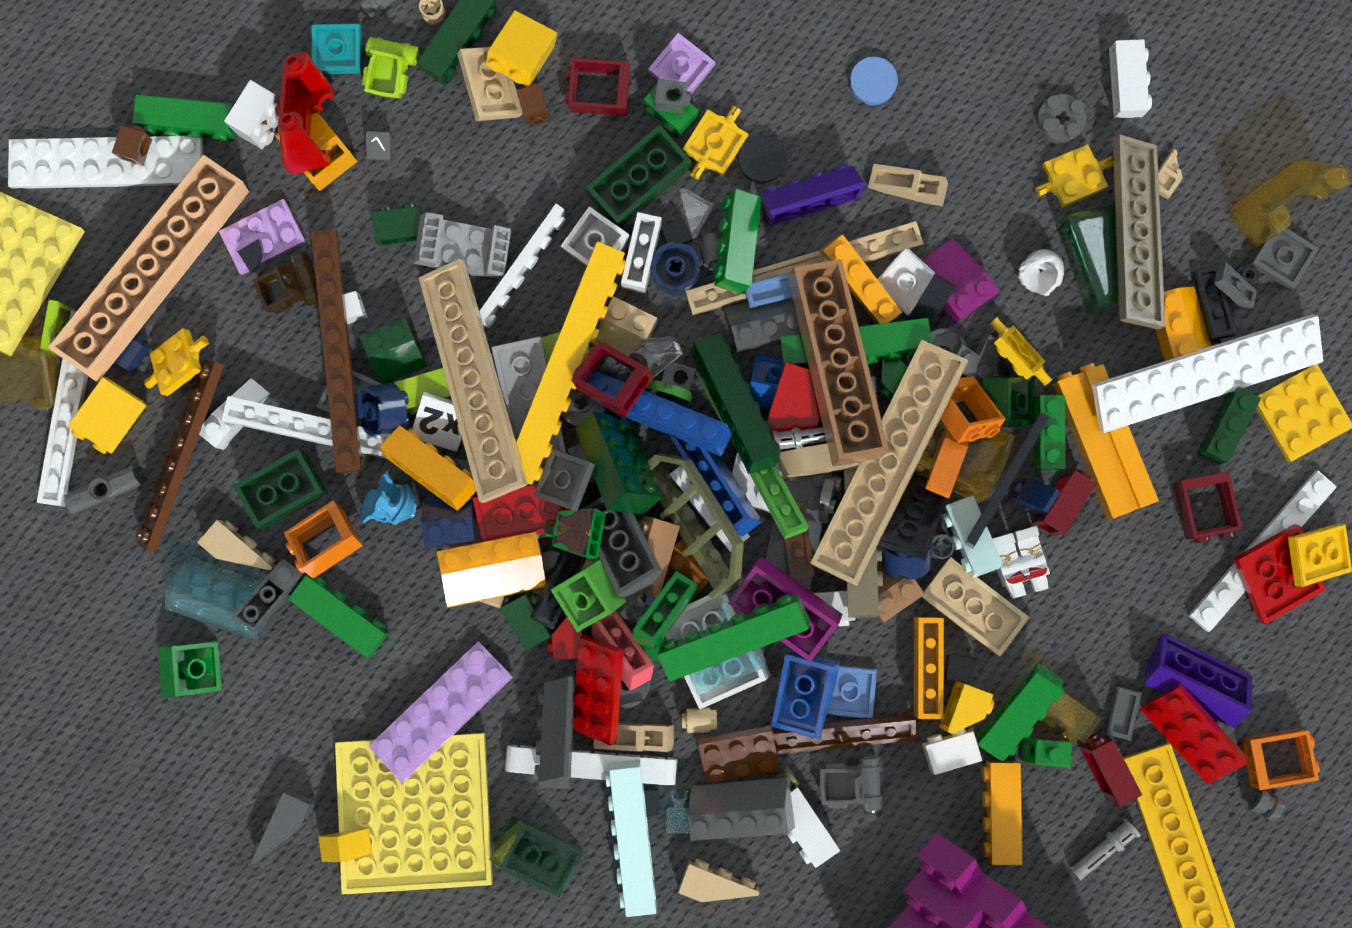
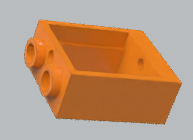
M974 376L959 379L940 418L957 443L972 442L984 437L991 438L998 434L1001 425L1005 421V417ZM964 400L978 421L969 423L954 402Z
M334 500L284 532L288 541L285 545L293 556L295 555L297 560L294 563L297 569L302 574L306 572L311 578H315L363 546L346 512ZM335 523L342 539L310 559L303 543Z
M1295 728L1241 738L1244 754L1249 759L1246 766L1252 788L1265 790L1319 780V763L1314 757L1313 752L1315 742L1309 730ZM1295 738L1301 772L1268 778L1261 743Z

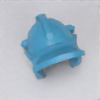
M385 471L380 477V485L377 490H370L365 497L360 519L363 524L368 520L375 519L377 522L396 525L399 522L413 518L417 509L414 489L409 484H395L388 471Z

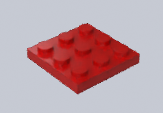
M1293 524L1233 558L1259 623L1267 624L1326 590L1323 581L1303 587L1295 586L1288 537L1302 534L1303 531L1300 525Z

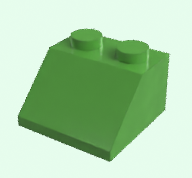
M601 559L551 589L577 632L606 617L627 602L624 598L617 595Z

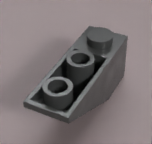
M282 559L236 612L233 618L254 632L288 600L303 580V574Z
M290 789L282 794L279 793L273 803V808L276 809L272 817L269 816L263 825L262 831H265L261 840H257L251 854H254L251 863L255 864L303 827L316 801Z

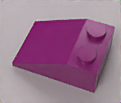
M953 238L922 259L936 274L956 285L955 290L943 307L955 324L1000 292L988 274Z

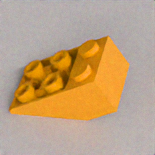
M317 112L312 114L310 137L320 150H326L330 154V166L304 173L315 187L321 191L357 163V160ZM278 133V134L275 135V137H276V138L279 140V142H280L279 133Z

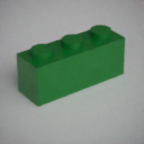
M1039 395L1035 397L1034 422L1040 413L1049 416V419L1034 443V471L1064 470L1065 395Z
M676 571L633 629V640L654 653L695 596L697 584Z

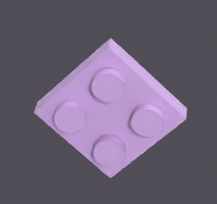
M677 33L649 67L648 72L656 79L687 82V91H691L692 94L713 69L715 61L681 34Z

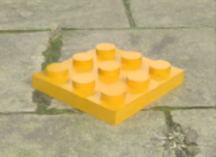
M1318 364L1306 368L1258 395L1261 397L1257 410L1287 462L1296 460L1352 428V422Z

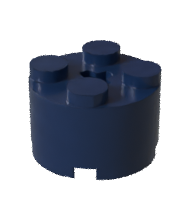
M669 242L657 249L652 259L651 271L653 280L660 290L669 295L685 294L686 291L696 286L700 278V261L697 253L692 247L682 243ZM675 265L676 267H680V272H671V266Z
M394 383L361 388L363 391L357 394L356 409L358 419H363L366 425L362 426L365 433L369 436H376L394 432L399 425L404 429L408 428L409 420L406 405L409 402L406 391H401Z
M932 543L926 561L882 547V567L890 576L898 579L899 575L907 576V580H913L928 573L932 561Z

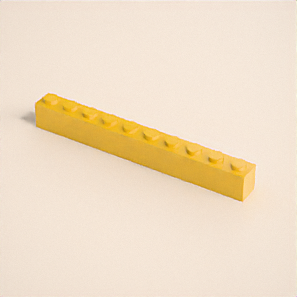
M597 242L516 441L527 483L531 485L533 481L538 482L544 469L540 467L543 457L547 459L553 447L552 444H549L552 434L557 436L562 424L558 420L561 411L566 413L570 405L571 398H568L570 389H576L571 381L573 373L586 360L588 354L586 349L589 342L593 344L599 332L595 328L598 319L603 321L608 309L604 305L608 296L613 297L617 284L614 283L616 274H622L627 262L623 260L624 252Z

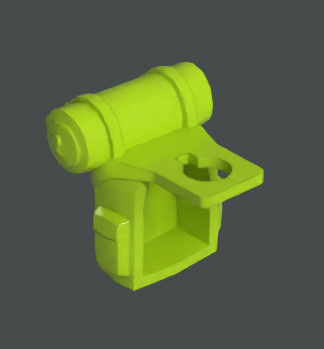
M369 37L365 52L370 57L368 67L364 68L362 85L365 86L364 91L384 97L402 98L407 89L408 76L406 71L408 65H417V61L420 58L419 47L413 46L410 43L404 44L384 40L381 37Z

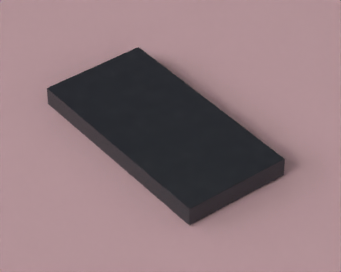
M916 471L913 472L877 546L926 561L947 500L946 497L925 489L929 475Z

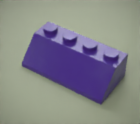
M841 165L832 169L831 173L823 175V172H818L811 175L805 181L796 179L779 189L777 186L765 189L764 193L760 196L761 206L769 227L859 199L865 184L854 166L846 168V165Z
M1161 634L1146 667L1144 684L1164 693L1181 683L1211 717L1235 728L1251 712L1252 676L1169 635Z

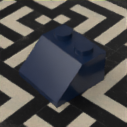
M472 496L459 511H456L439 497L422 499L421 526L424 548L430 549L478 542Z

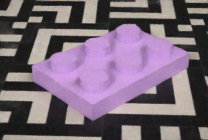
M284 199L219 231L241 275L249 272L237 251L257 239L262 242L264 248L260 266L306 243Z

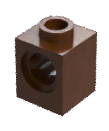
M540 84L516 90L526 124L538 125L545 122L546 118H549Z
M121 125L111 153L121 160L144 166L153 139L145 133V129L139 126L131 125L129 128Z

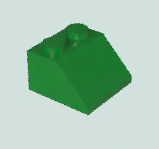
M218 641L158 648L161 697H178L222 691Z

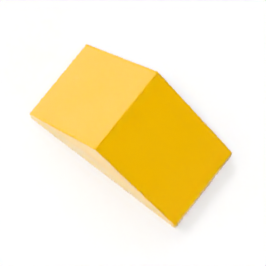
M369 828L318 836L322 862H344L372 854Z

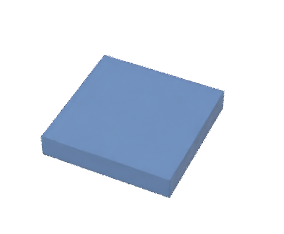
M839 666L836 686L827 715L873 718L877 669Z

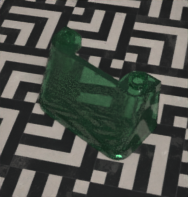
M1115 205L1063 217L1056 224L1059 236H1067L1065 244H1070L1085 286V289L1082 290L1083 295L1088 294V302L1083 304L1087 315L1119 305Z

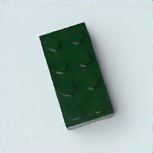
M659 124L586 186L587 195L612 223L622 228L638 212L640 213L691 169V159Z
M592 411L575 428L587 461L595 464L592 473L605 506L610 511L644 515L662 496L650 470L649 463L641 449V444L633 430L632 423L627 417Z

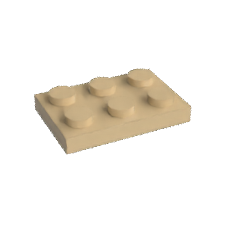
M490 47L460 49L457 55L475 120L485 121L520 117L523 112L514 81L486 66Z

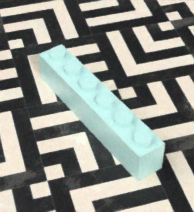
M641 760L610 763L609 771L605 772L607 787L612 789V796H608L609 810L614 811L615 820H611L612 835H617L618 844H614L615 860L620 859L621 867L617 869L618 884L623 885V892L619 893L620 907L625 908L626 917L656 914L657 902Z

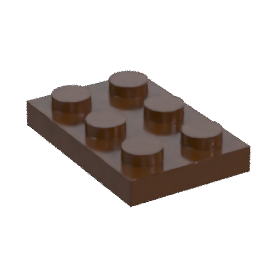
M771 725L697 739L707 784L780 771Z

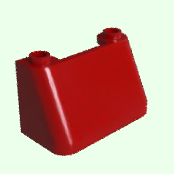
M306 52L289 56L285 60L282 72L278 129L282 165L291 174H299L330 166L331 158L326 150H320L311 139L310 134L312 114L323 111L321 104L327 98L329 100L334 99L335 89Z

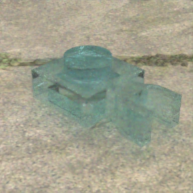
M671 790L670 797L673 802V808H666V834H690L688 822L689 808H684V802L687 800V790H683V798L681 800H677L674 797L675 790Z

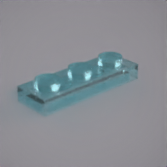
M758 648L689 675L696 692L700 693L766 668L767 663L761 649Z

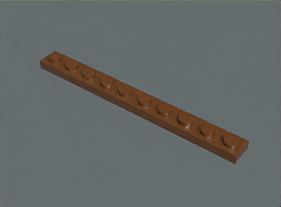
M332 228L311 231L336 473L363 471L338 230Z

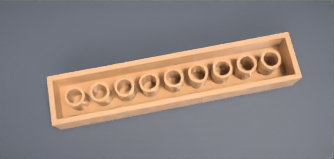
M203 155L48 348L98 383L249 193L243 181Z

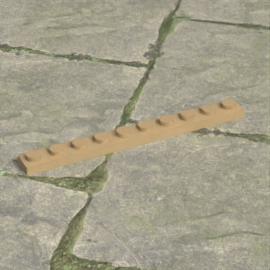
M916 221L849 241L864 263L901 253L906 247L911 250L924 244ZM819 251L754 270L752 282L791 273L795 266L827 261ZM714 283L686 291L692 316L747 299L745 291L739 294L715 287Z

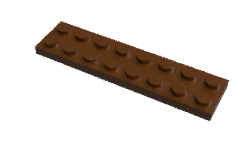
M203 360V363H200L202 371L195 375L197 377L194 387L191 386L187 392L186 400H189L187 407L182 409L179 414L178 423H180L177 433L174 432L171 436L169 456L165 455L161 464V469H163L160 479H156L153 485L152 492L155 493L152 502L147 503L144 510V516H146L144 524L139 525L135 535V539H138L137 544L146 551L153 553L157 551L224 368L223 364Z

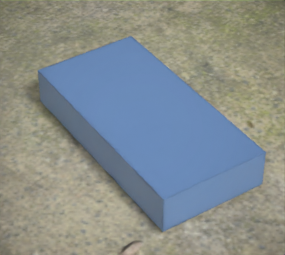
M790 273L752 282L751 287L745 290L749 308L753 309L793 299L788 280Z

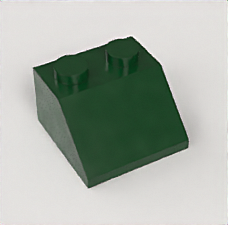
M406 318L359 336L367 357L382 384L428 367L412 326Z
M1019 375L983 377L982 388L1005 417L1001 427L1010 428L1034 424V375L1027 380Z

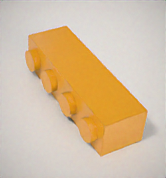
M837 235L819 250L826 261L842 259L849 291L876 325L889 323L902 313L843 235Z
M399 425L380 445L385 458L456 511H459L476 492L473 476L469 471L458 469L456 463L450 457L439 455L438 450L431 443L427 442L424 444L420 441L418 434L411 429L405 430Z
M914 617V716L918 719H943L944 618Z
M986 760V767H982V780L986 782V792L982 793L983 807H986L987 817H983L982 820L983 831L987 832V842L983 843L984 858H987V861L992 865H1022L1021 763L1016 760H1004V762L1000 760Z

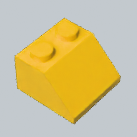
M955 681L939 727L953 734L985 719L986 714H990L994 706L993 694Z

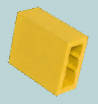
M514 11L488 50L486 66L495 72L502 73L511 78L516 83L528 87L532 84L555 47L557 32Z
M104 376L69 423L68 427L72 429L70 433L81 440L89 439L94 443L92 446L101 453L106 454L108 451L112 454L147 403Z

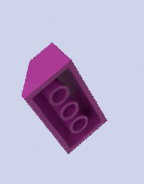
M760 557L728 604L739 612L747 614L753 612V609L758 605L764 603L771 605L784 595L790 594L792 597L799 594L810 619L809 630L780 641L811 662L837 628L843 614L766 559Z

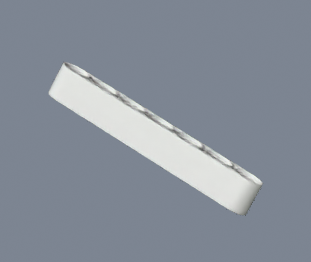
M507 745L505 771L534 774L535 765H540V755H536V746L520 745L518 747V745ZM572 750L571 777L606 780L605 772L609 771L610 763L641 760L643 783L675 785L677 759L668 757L666 760L665 757L643 755L642 758L640 755L621 753L617 756L616 753L594 751L593 754L591 751Z

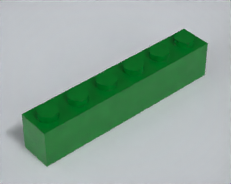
M928 318L859 327L867 364H874L878 360L885 358L888 361H898L903 356L911 355L913 358L921 340L932 344ZM802 335L780 337L783 367L786 361L809 368Z
M790 594L778 598L777 602L771 605L767 603L758 605L753 609V612L744 614V612L737 613L727 622L721 623V621L710 624L706 630L700 632L693 630L684 636L685 638L676 641L675 638L667 640L662 644L657 656L669 682L809 630L810 619L799 594L792 597Z

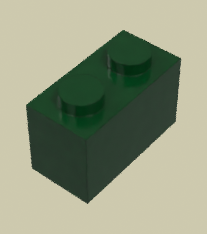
M406 204L401 209L382 207L378 209V212H371L375 242L379 246L416 241L420 215L424 214L421 207L416 206V204Z
M532 591L522 592L505 601L500 608L525 651L550 638L555 630L548 629L530 618L539 599V596L536 593L533 594Z

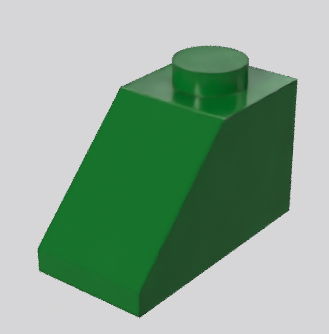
M887 358L879 360L880 393L887 401L892 400L908 368L901 360L888 361Z

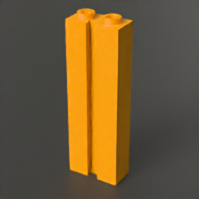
M1094 363L1081 367V373L1073 375L1070 371L1058 376L1059 381L1052 384L1056 395H1065V418L1086 470L1092 477L1091 481L1096 483L1094 490L1106 519H1114L1158 502V497L1129 426L1127 425L1106 433L1099 431L1092 384L1109 379L1104 364L1095 367Z

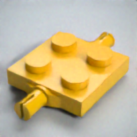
M732 106L726 117L718 116L707 110L682 149L685 154L693 158L697 163L690 173L692 177L695 176V179H699L705 168L724 176L748 138L749 134L738 128L734 123L739 113H741L739 108L736 110V106Z
M1085 145L1046 161L1042 166L1046 172L1048 183L1035 187L1036 193L1040 197L1052 191L1057 196L1062 208L1100 193L1109 187L1103 176V170L1114 166V160L1112 161L1113 158L1110 156L1098 162L1093 156L1089 145Z
M998 317L989 323L999 334V338L994 342L998 353L1002 357L1008 358L1013 364L1014 371L1019 376H1023L1027 380L1034 375L1044 386L1053 380L1043 369L1045 360L1014 325L1011 328H1006Z
M182 328L150 353L154 372L149 378L144 380L145 386L151 389L158 383L160 394L166 396L172 394L202 371L199 363V352L209 345L208 339L205 336H201L194 342L191 332Z

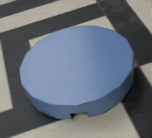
M867 57L859 61L853 68L849 80L850 89L855 98L868 105H880L888 101L894 94L898 84L897 72L893 65L880 57Z

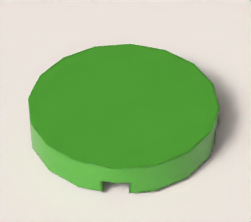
M651 380L645 388L651 394L681 403L690 404L693 397L689 390L676 385H666L662 381Z

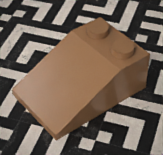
M634 514L662 569V572L651 588L643 592V594L657 598L664 583L680 526Z

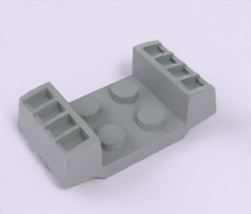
M424 213L420 215L413 263L438 269L455 260L462 259L465 261L468 275L502 280L506 273L511 229L496 225L489 229L443 220V215Z

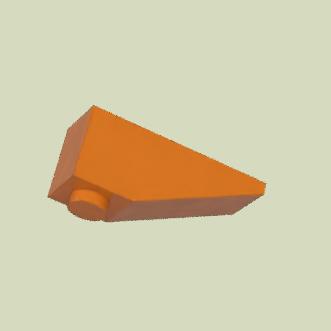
M945 428L936 446L925 489L946 498L950 497L969 441L957 443L949 430Z

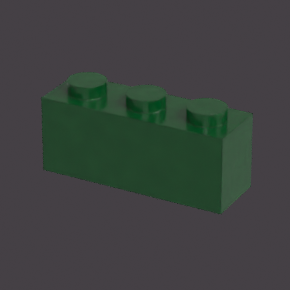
M1240 386L1236 387L1235 391L1227 393L1197 454L1217 465L1228 463L1261 397Z

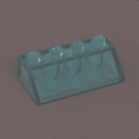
M190 556L165 588V609L254 641L259 640L270 620L269 617L260 627L252 632L233 618L262 582Z

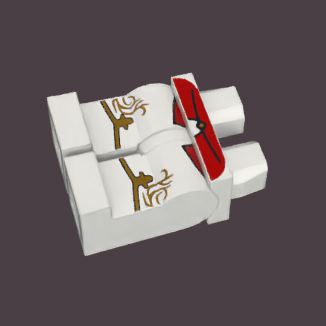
M1037 526L993 538V542L1003 562L1001 567L997 569V572L1001 579L1002 587H1007L1012 599L1026 595L1022 582L1030 580L1034 592L1048 589L1046 575L1050 574L1038 538Z

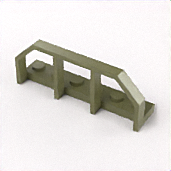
M665 453L655 454L648 463L662 496L659 501L665 509L660 514V517L662 519L670 517L673 524L680 526L678 532L688 546L683 551L684 556L693 555L714 588L708 594L711 599L735 591L739 587L736 581L741 578L744 542L691 459ZM664 461L682 465L693 485L682 494L669 475V471L665 469L664 465L658 464ZM697 492H699L717 521L707 531L702 528L694 511L687 504V501ZM721 529L732 545L730 571L723 562L720 553L710 541Z

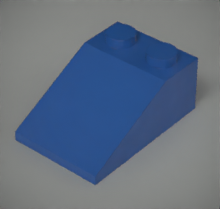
M794 650L785 654L771 726L819 740L836 686L840 662L816 655L809 662Z

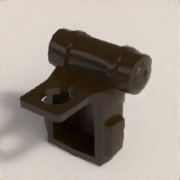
M298 252L288 259L289 264L270 267L259 273L258 277L253 280L265 311L278 314L290 309L294 303L304 300L306 305H318L316 275L308 253Z

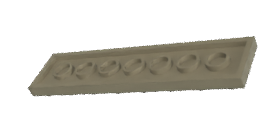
M1119 134L1113 138L1120 321L1161 329L1165 327L1157 145Z

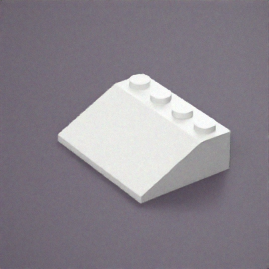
M731 592L712 599L707 595L688 604L667 633V640L675 638L677 641L685 638L684 636L693 630L700 632L706 630L714 622L721 621V623L729 621L733 615L740 613L728 604L733 593ZM755 649L684 677L700 710L767 680L770 672L759 649Z

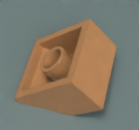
M882 561L877 564V571H882L883 586H878V596H883V611H879L878 619L880 622H886L925 594L915 579L907 580V576L900 575L899 579L892 577L884 571Z

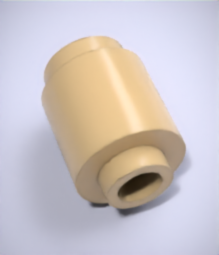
M710 707L700 710L699 708H687V713H682V728H687V733H711V730H717V710H710Z

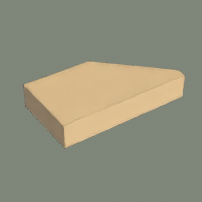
M1175 149L1171 150L1158 169L1159 194L1166 199L1172 195L1182 180L1181 169H1179L1177 161L1178 154Z

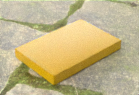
M1338 523L1288 537L1295 586L1303 587L1352 572L1345 523Z

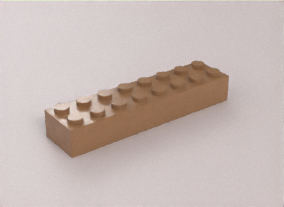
M842 259L795 266L789 274L788 280L832 466L879 459L889 450Z

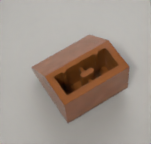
M682 538L673 548L663 584L666 585L673 574L678 571L697 584L696 596L709 583V580L693 555L684 556L683 551L688 546Z

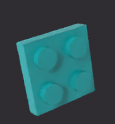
M360 24L312 25V60L322 74H362Z

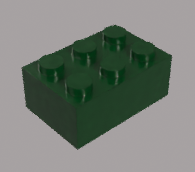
M301 449L294 450L233 485L256 529L264 530L328 494L307 453Z

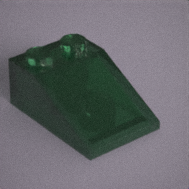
M513 814L489 860L498 869L560 897L583 851Z

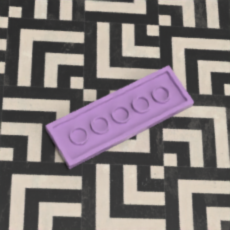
M478 641L368 747L397 779L404 783L513 677Z

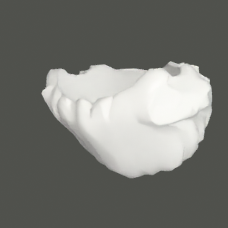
M1040 249L1034 251L1022 262L1017 278L1031 292L1049 296L1050 292L1062 283L1064 276L1062 258L1051 250Z

